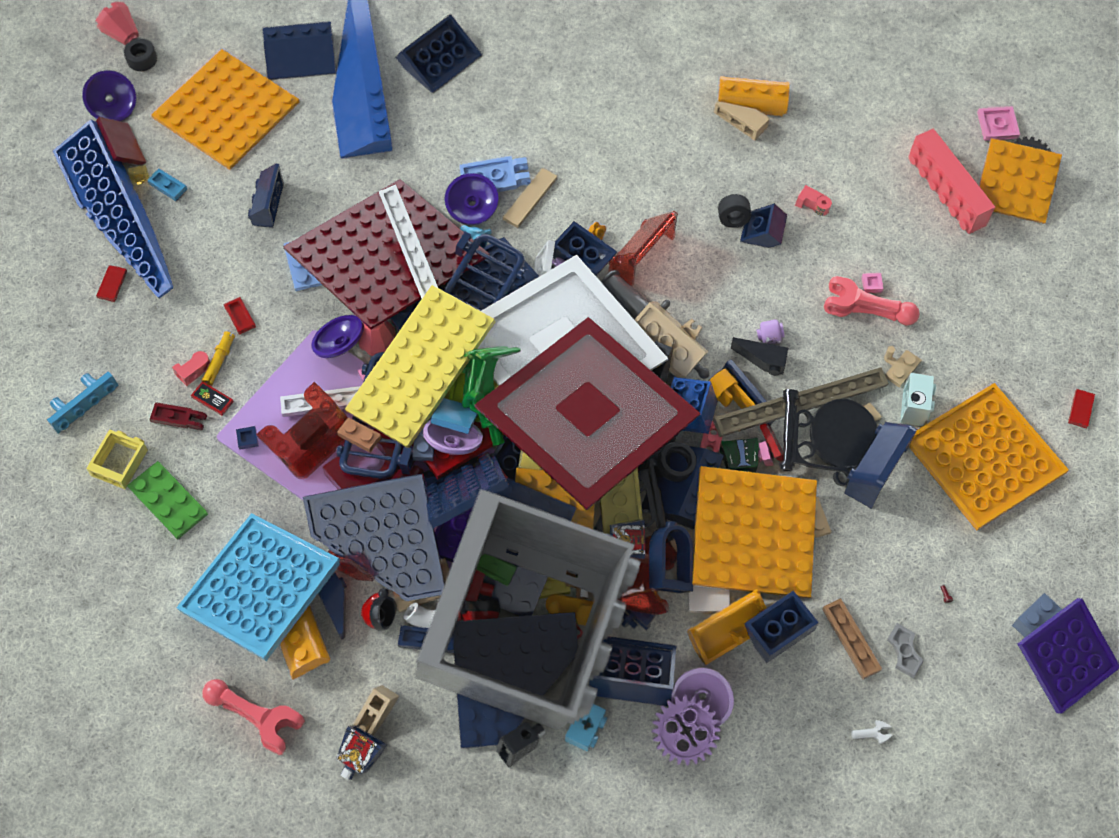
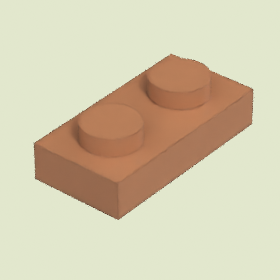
M349 417L337 431L339 437L369 453L381 440V434Z

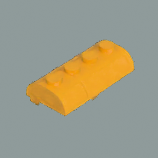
M720 76L718 101L753 108L765 115L783 116L787 114L790 84L789 82Z
M755 589L748 595L687 630L694 650L705 665L750 639L744 624L767 609L759 590Z
M309 605L280 643L293 680L322 664L329 663L331 660Z

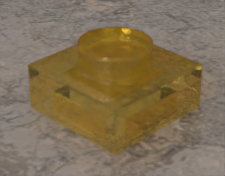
M146 165L128 168L132 183L142 184L150 178Z

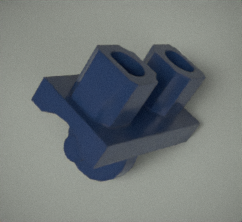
M636 593L628 599L624 597L621 601L626 603L625 611L629 616L625 612L623 613L622 618L624 621L621 625L624 628L630 625L633 629H636L638 627V624L634 621L636 620L647 631L651 627V622L655 618L656 612L648 606L641 613L637 608L643 603V600Z

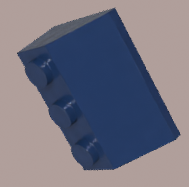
M277 163L261 171L259 179H256V192L252 194V208L248 210V219L251 220L253 226L274 227L284 186L280 165Z
M793 590L747 621L744 625L754 648L764 661L768 663L814 632L819 622Z

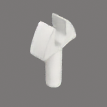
M879 720L875 721L876 726L873 729L853 730L851 733L853 739L874 737L878 740L879 744L886 742L893 734L883 735L879 733L880 729L891 728L889 724Z

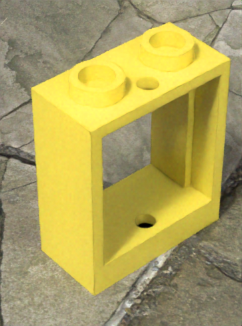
M109 429L86 469L90 476L126 489L148 451L144 444L145 442L137 437H128L122 431L117 430L115 432ZM115 443L136 450L123 474L102 467Z

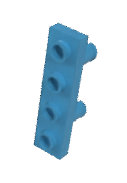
M109 371L98 380H95L89 373L84 374L80 380L87 388L69 403L65 404L58 397L51 400L50 405L56 413L48 418L47 421L58 434L119 386Z

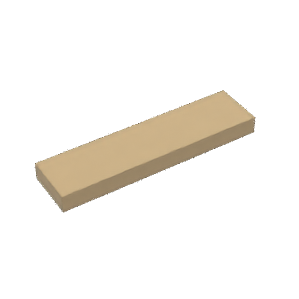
M542 168L506 212L503 220L518 228L557 180V175Z

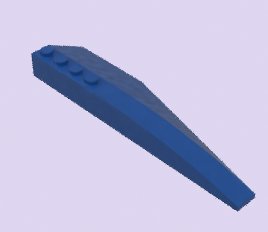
M348 0L332 98L340 158L393 151L368 0Z
M90 119L56 147L53 153L77 205L81 209L86 208L88 211L86 213L87 217L94 221L95 226L105 234V237L120 255L124 256L126 262L144 279L145 284L158 298H161L174 287L156 235L123 163L113 160L97 123Z

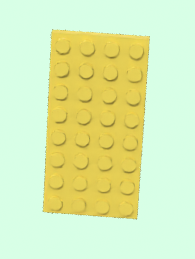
M431 285L345 408L346 412L403 446L410 448L470 359L464 357V354L473 349H478L495 324V319Z

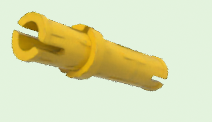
M228 331L223 333L219 345L215 347L214 356L201 380L203 382L208 381V385H213L225 357L230 353L229 348L235 339V335L232 334L230 336L231 333Z

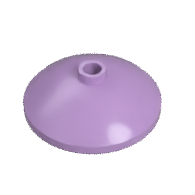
M431 420L425 424L423 436L430 446L440 452L452 455H464L477 450L481 446L483 439L481 431L474 424L469 434L432 424Z
M696 668L685 672L677 679L673 686L671 702L675 703L676 696L679 701H683V696L686 695L687 701H690L692 696H694L695 703H698L701 700L698 695L705 693L706 698L702 699V706L705 707L709 704L708 712L715 711L716 714L712 719H719V722L714 725L719 727L728 719L734 705V695L729 682L720 673L708 668ZM686 710L683 716L684 719L692 721L695 718V712L693 710ZM675 714V716L677 717V719H678L682 724H684V722H683V720L681 719L680 715H679V714ZM703 728L697 729L698 731H706Z

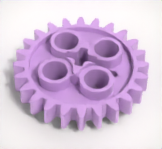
M684 695L683 701H679L676 696L674 704L667 700L668 708L660 706L663 713L656 712V716L660 719L659 721H653V724L657 725L658 728L652 729V732L658 734L653 740L660 741L657 749L664 748L663 756L669 753V761L676 757L678 764L681 763L682 759H685L686 765H689L690 759H693L695 764H697V757L705 760V752L712 755L709 748H717L713 740H720V737L715 735V732L721 731V729L714 726L719 722V719H712L716 713L715 711L708 712L709 704L703 707L702 699L695 703L694 696H692L690 701H687V697ZM686 710H693L695 712V718L692 721L684 719L683 716ZM675 714L680 715L686 727H692L689 731L697 743L696 747L693 746L686 733H680L683 729ZM669 721L676 722L678 725L677 730L674 732L667 731L666 724ZM699 728H703L707 732L706 737L703 739L695 737V731ZM685 739L689 742L686 750H679L677 748L679 740Z

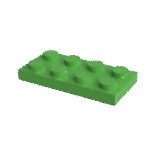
M159 461L155 462L127 485L131 492L177 540L208 515L207 511Z

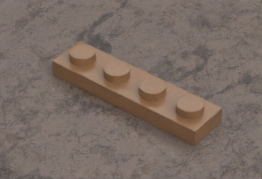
M840 598L823 606V612L861 678L864 680L882 670L880 664L842 599Z

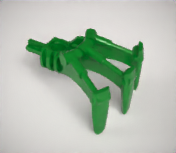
M499 346L473 349L464 354V357H468L470 360L462 373H465V384L463 385V400L461 404L464 408L470 407L471 411L479 415L482 429L489 427L493 446L504 444L502 432L475 408V404L494 390V370L498 359L521 352L519 347Z

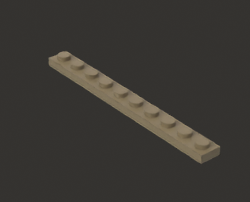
M882 367L800 391L795 405H797V412L802 409L811 410L835 399H847L886 387L889 383ZM783 397L714 417L713 422L719 437L785 418V400Z

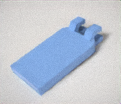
M512 156L459 165L461 175L467 173L481 174L494 183L498 192L517 189L521 185H529L531 183L529 172L517 173V171L528 170L526 157L512 160Z

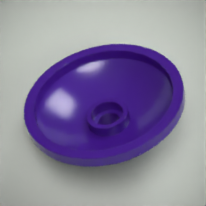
M99 71L90 76L84 84L82 91L83 103L86 110L95 119L102 117L122 121L133 112L136 105V91L132 82L125 75L117 71ZM110 96L113 100L108 102L106 97Z
M467 173L460 175L449 184L445 192V206L448 213L453 219L465 225H477L487 221L493 216L498 207L499 197L494 183L481 174ZM470 202L476 203L473 206L469 205Z
M343 315L327 322L317 331L312 339L311 348L313 352L321 358H334L345 354L359 342L364 330L362 321L355 315Z

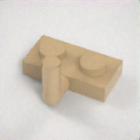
M889 346L884 360L892 367L885 376L886 379L900 388L922 360L908 350L896 360L892 357L895 348Z

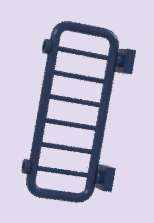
M465 231L456 245L455 254L462 257L464 252L467 253L444 289V292L453 296L451 292L458 282L494 301V304L507 295L515 279L520 280L525 272L522 269L525 263L524 256L518 249L488 234L478 236L472 243L470 242L471 234ZM482 242H489L515 256L517 263L512 268L477 250ZM477 253L511 271L506 282L503 283L469 265L474 254ZM466 267L503 286L497 297L495 298L460 280Z
M384 352L376 353L371 357L369 364H363L362 375H365L363 382ZM354 416L352 417V420H354V421H356V422H358V423H359V421H361V420H359L358 418H356V417H354ZM381 438L380 442L396 444L392 457L350 451L352 443L345 440L344 446L338 445L336 454L337 457H340V468L345 473L386 479L395 473L397 466H400L402 474L410 475L413 465L412 448L404 447L403 449V445L393 439ZM349 455L391 461L389 468L385 471L351 467L347 464Z

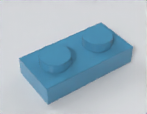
M158 169L147 180L150 186L174 201H177L187 190L185 184L161 169Z

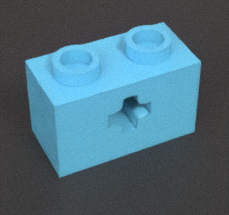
M593 704L588 715H584L583 719L580 718L578 722L575 721L574 724L570 725L565 736V742L587 752L590 747L594 748L599 738L596 733L599 728H604L608 719L605 717L606 710ZM590 723L591 728L589 727L587 730H585L584 725Z

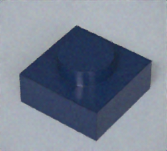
M255 426L236 429L239 450L259 446Z

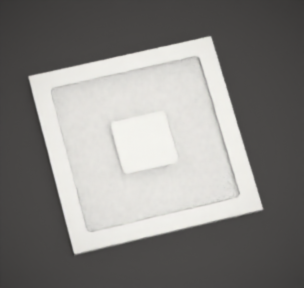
M577 255L481 311L494 318L496 322L478 349L499 346L519 347L521 349L519 353L498 359L494 370V380L498 385L505 382L587 317L591 318L651 371L668 361L666 355Z

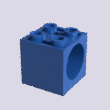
M674 377L671 388L700 412V416L682 431L709 434L718 402L712 383L710 381Z

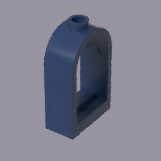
M665 522V527L655 530L649 542V590L678 594L693 592L692 538L685 528L677 525V522ZM668 533L674 538L677 546V580L665 578V549Z

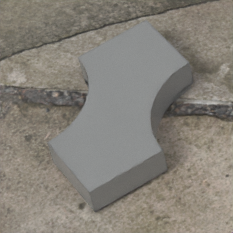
M897 623L887 639L897 653L895 668L914 678L924 660L914 649L913 639L915 633Z

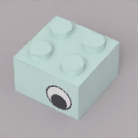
M910 373L903 389L900 423L924 426L925 422L929 421L930 413L934 411L935 401H932V395H935L936 384H933L934 376Z

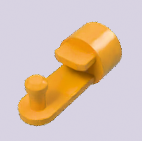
M727 369L720 370L709 379L717 401L724 407H728L733 400L741 409L755 405L737 385L738 382Z
M552 594L547 598L545 606L550 614L575 612V619H577L578 624L586 626L594 599L589 601Z

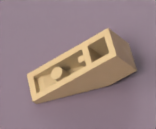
M720 101L715 103L714 113L753 140H756L768 128L770 118L756 109Z
M383 685L373 688L353 725L374 736L390 714L399 695Z

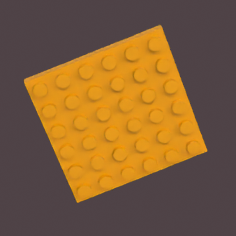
M221 49L154 111L151 116L231 170L300 101L282 87Z
M995 383L918 429L909 445L911 451L976 531L1069 471Z
M701 466L698 479L692 584L748 592L757 589L760 593L783 596L794 590L798 597L811 598L817 480Z

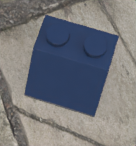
M775 203L752 210L751 219L743 226L740 242L767 248L781 245L787 214Z

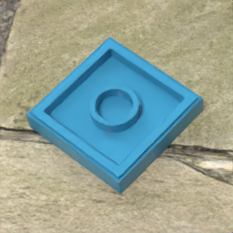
M443 398L431 418V423L469 434L478 414L471 411L470 407L464 408L459 402Z

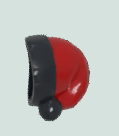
M382 588L378 593L371 595L361 609V616L364 622L370 628L377 631H385L390 628L396 615L397 605L395 600L389 596V590Z
M465 600L460 614H462L463 621L499 618L500 605L495 600H477V602Z

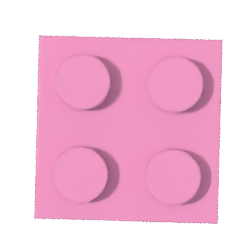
M1013 106L978 109L977 114L984 141H990L991 138L998 140L1019 138L1020 132Z

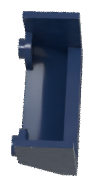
M885 422L882 425L880 423L875 431L877 436L857 469L852 468L847 477L850 481L844 494L872 509L903 453H906L917 428L908 424Z

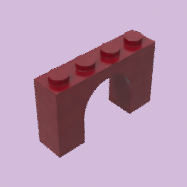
M373 429V431L381 434V438L392 439L387 435L381 433L380 431ZM379 441L376 446L384 456L392 457L396 444ZM337 456L323 466L325 476L337 490L391 480L398 470L401 469L400 466H397V470L391 477L378 479L345 473L340 468V457ZM385 460L382 468L378 471L387 470L391 461Z

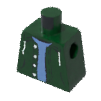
M758 438L721 441L720 453L724 455L723 461L726 469L756 473L758 467Z

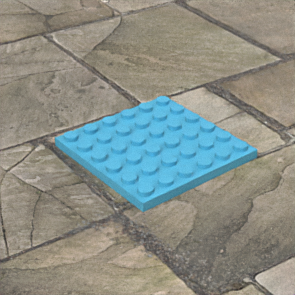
M251 513L176 608L181 613L267 661L341 564V561L338 557Z

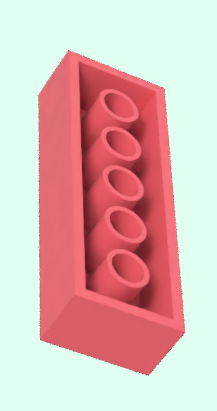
M934 128L917 135L909 154L911 164L917 166L920 175L927 179L930 188L937 192L940 201L943 204L945 203L949 208L950 214L957 218L961 229L971 234L987 226L995 209L993 203Z

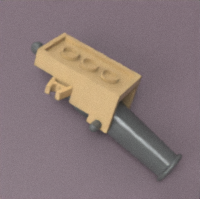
M618 270L609 272L601 280L606 289L654 343L658 341L673 348L670 372L677 378L686 379V376L695 369L701 379L709 377V370L699 364L702 358L709 353L696 341L703 328L701 325H698L697 329H693L692 323L695 320L691 319L682 326L666 310L670 306L669 300L663 301L661 305L657 301H647L620 276Z

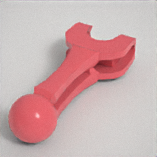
M836 276L829 282L830 292L840 296H831L825 301L824 310L829 314L844 317L852 312L868 313L886 317L893 321L898 320L899 323L906 326L916 323L919 319V308L912 302L901 303V301L888 300L871 295L859 289L856 283L848 278Z
M220 679L210 680L205 684L202 691L203 698L209 705H222L223 708L231 710L251 722L260 730L263 746L278 755L284 753L286 745L284 740L277 735V732L287 726L297 730L305 723L303 716L288 706H277L267 709L244 700L232 692L228 685Z

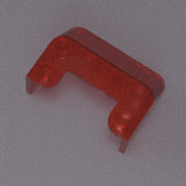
M315 381L304 392V398L312 409L285 434L273 425L265 426L256 434L263 445L298 479L309 477L337 451L338 445L345 443V439L339 437L337 431L348 417Z

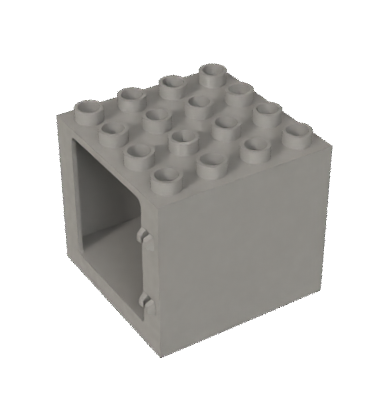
M480 489L418 656L415 678L556 730L567 723L574 724L580 718L583 719L584 715L589 714L597 689L587 686L589 679H593L594 675L597 676L599 671L603 672L612 647L602 643V640L606 639L608 634H612L614 628H618L625 610L626 603L617 599H620L622 593L627 591L628 586H632L639 569L640 561L630 558L634 545ZM508 549L511 552L518 553V556L506 553V550ZM483 554L581 588L594 595V603L559 700L548 699L445 661L446 651ZM566 571L575 575L578 574V577L566 575Z

